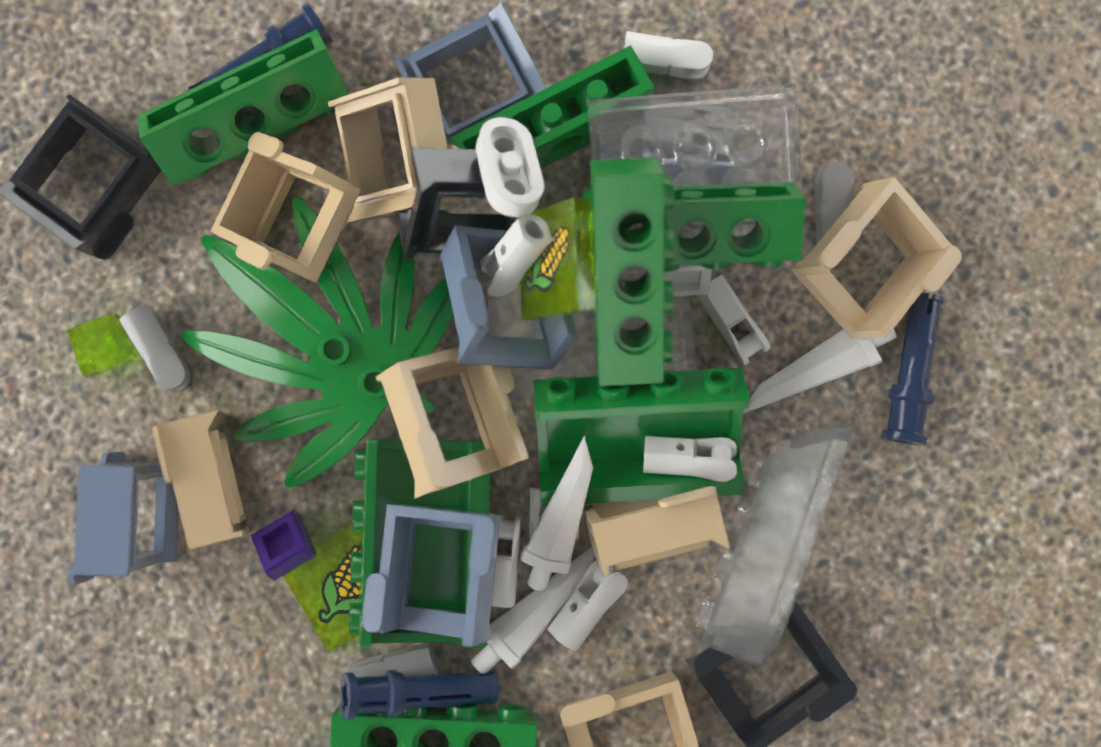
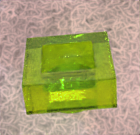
M111 313L66 330L83 377H92L136 360L127 333L119 321L121 318L119 314Z

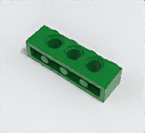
M315 29L137 115L139 137L166 178L174 186L185 180L193 181L199 179L211 167L228 159H239L246 156L249 152L248 141L255 132L275 138H282L293 133L300 124L310 119L335 113V107H329L328 102L350 93L318 29ZM298 84L303 86L298 93L293 95L281 93L289 85ZM251 106L258 108V110L250 116H240L236 114L240 109L244 107ZM198 129H210L213 131L212 134L203 138L191 135Z
M630 45L449 139L452 145H455L458 149H476V143L484 123L498 117L510 118L524 125L530 132L539 166L542 169L653 112L655 87Z
M658 157L590 160L595 363L599 386L664 383V363L673 362L671 331H664V314H672L674 307L672 282L664 281V263H671L674 259L672 229H664V210L674 208L672 175H664ZM632 212H639L647 216L645 222L633 230H627L618 225L625 215ZM640 266L646 269L645 274L637 280L627 281L620 278L622 272L629 267ZM631 318L646 320L643 326L635 330H627L621 327L624 322Z
M794 182L674 187V208L664 210V229H672L674 259L671 263H664V272L677 270L680 265L701 264L702 267L707 269L721 270L731 267L732 263L753 262L760 267L772 268L782 266L785 261L801 260L805 197ZM583 190V244L587 269H593L591 190ZM632 212L625 215L618 225L628 230L633 225L643 224L647 216L639 212ZM741 221H756L754 228L748 234L743 236L732 235L733 229ZM687 223H703L702 230L692 238L678 236L681 228Z
M339 704L331 714L330 747H429L423 739V733L430 729L440 730L447 736L449 744L445 747H476L472 738L480 732H489L495 735L500 743L498 747H536L538 713L528 712V707L520 704H502L498 706V711L477 710V704L447 706V708L422 707L405 709L403 714L388 718L386 713L357 714L354 720L344 721ZM380 726L390 728L397 736V743L393 746L379 744L374 738L373 729Z

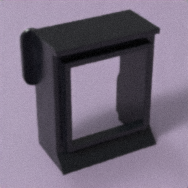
M68 94L66 98L69 101L9 181L0 185V195L73 249L101 260H107L113 256L133 229L134 219L129 213L161 172V169L146 148L91 108ZM88 129L129 160L83 222L80 223L38 193V191L66 153L74 148Z
M412 148L410 156L417 185L412 210H403L396 215L405 263L417 253H441L455 226L508 231L515 221L520 218L504 214H449L446 210H439L442 197L487 198L476 149ZM544 191L542 193L537 208L531 213V215H537Z
M783 592L778 595V598L700 654L685 660L746 747H767L807 717L812 721L821 722L851 701L857 694L855 683L850 679L795 598ZM779 621H782L818 674L754 720L718 667L739 653L743 647Z

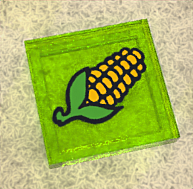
M571 198L532 212L531 215L538 216L547 222L552 242L526 271L520 282L522 321H541L596 310L590 199Z
M352 523L315 544L316 556L283 575L328 654L358 636V634L349 635L350 603H359L360 583H351L350 581L351 552H361V531H352Z

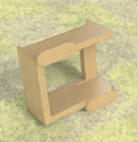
M396 78L328 102L329 107H335L349 183L361 190L347 223L394 217L393 213L412 209L417 189L410 156L412 148L458 149L455 145H447L435 78ZM393 103L409 184L388 189L382 158L384 145L377 108ZM442 197L440 204L462 201L465 197Z
M255 132L248 141L249 152L210 232L238 245L236 256L263 270L270 263H273L317 283L361 190L315 164L283 153V142L279 139ZM295 177L330 191L298 259L264 244Z
M895 177L863 183L860 193L808 256L790 268V271L852 339L886 338L923 290L927 292L938 291L961 262L962 255L959 248L952 246ZM873 218L906 258L863 310L830 273V270L836 267L860 238L863 229Z
M459 347L398 362L376 376L377 381L382 382L415 478L414 499L504 469L529 458L507 395L515 387V380L510 366L457 364ZM460 374L486 450L445 462L436 434L429 425L416 385Z
M220 410L152 426L163 477L166 483L172 482L189 550L240 537L250 531L249 526L242 528L240 526V522L244 521L246 517L224 432L219 431L227 417V414Z
M705 487L660 500L584 504L583 513L592 550L604 576L610 575L609 566L614 565L616 570H621L709 547V540H713L730 550L716 487Z
M671 670L666 671L667 673L574 703L558 705L561 721L570 747H593L587 721L657 697L662 698L676 747H699L679 680Z

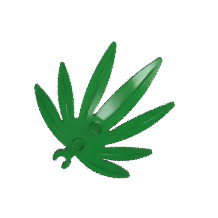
M297 196L292 199V208L297 234L303 248L318 215L301 197ZM399 231L389 249L382 273L380 287L381 326L379 328H374L359 284L337 242L317 282L335 311L341 317L342 322L340 324L306 292L270 265L263 270L238 258L236 256V246L215 237L204 235L202 244L235 294L273 331L310 356V361L306 362L294 355L260 342L228 334L183 331L181 338L206 357L240 373L277 384L322 391L323 396L321 399L300 401L270 409L251 418L233 432L235 440L269 441L303 434L331 422L332 425L309 441L292 462L284 481L286 487L292 488L330 469L364 438L387 406L390 408L382 382H378L376 376L398 362L432 354L447 331L454 314L447 281L444 278L426 297L413 320L410 330L407 331L415 288V256L405 263ZM420 396L424 410L433 414L436 411L435 405L428 398Z

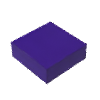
M295 510L288 512L251 535L264 572L273 581L317 555L303 519Z

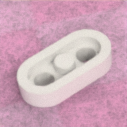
M504 117L488 120L482 126L476 143V154L487 199L494 209L510 217L527 216L537 208L544 191V181L532 136L528 129L516 120Z

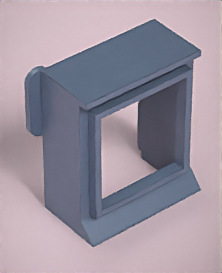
M501 2L488 14L401 59L399 57L394 59L402 78H423V73L464 52H469L492 39L494 40L521 92L452 128L449 127L441 112L447 145H452L450 137L547 88Z
M455 226L438 260L439 263H443L459 337L457 364L555 368L577 336L562 281L567 279L572 272L567 252L559 264L556 275H553L556 281L546 292H541L534 287L527 292L538 339L485 336L488 331L487 322L489 318L481 284L476 276L489 277L488 273H484L481 270L480 261L497 246L508 231ZM531 265V267L526 271L524 277L522 278L523 281H524V285H525V281H526V278H527L528 275L530 276V280H531V277H532V273H531L532 265Z
M108 452L102 454L100 464L78 466L74 562L70 565L68 571L70 584H80L92 580L95 575L130 576V572L156 563L177 562L179 508L172 482H165L160 463L126 462L124 452ZM157 478L154 551H136L139 480Z
M387 504L380 572L371 574L366 581L362 616L364 629L368 632L378 633L404 629L463 638L462 645L471 647L492 640L489 621L500 520H503V515L411 504ZM417 524L473 531L466 613L408 605Z

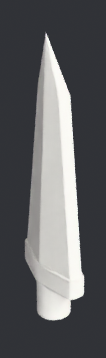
M842 329L759 384L750 398L749 407L743 410V414L881 363L882 359L876 348L897 338L895 330L893 329L886 338L852 339Z
M585 436L527 546H524L520 557L522 562L533 566L527 583L532 589L537 591L546 589L552 572L567 574L572 564L571 558L593 471Z
M592 546L572 561L567 574L556 573L549 579L545 590L532 591L515 604L514 607H511L489 624L492 640L487 641L488 645L471 660V663L481 674L490 671L501 659L511 669H514L522 661L521 658L576 591L587 568L594 560L595 555Z

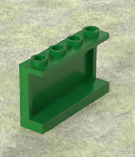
M715 367L709 370L676 372L664 370V383L599 386L598 376L572 378L558 376L551 379L534 380L541 507L548 506L584 436L593 465L585 504L660 500L705 487H716L717 496L744 495L745 479L740 463L743 409L749 407L750 396L742 368ZM645 436L685 439L729 438L737 446V453L732 458L737 467V474L732 480L719 482L695 476L643 473Z
M364 438V449H355L354 480H363L362 500H353L352 531H361V552H351L350 581L351 583H360L359 603H350L349 635L358 634L360 649L371 648L373 643L461 642L462 644L463 638L404 629H396L385 633L366 631L362 625L366 581L371 574L380 572L387 504H411L489 514L490 473L414 499L415 478L402 440ZM438 440L445 462L486 450L483 441ZM417 524L408 605L466 613L472 530ZM484 642V643H481V644H479V645L473 646V647H471V646H465V645H463V647H464V648H485V642Z

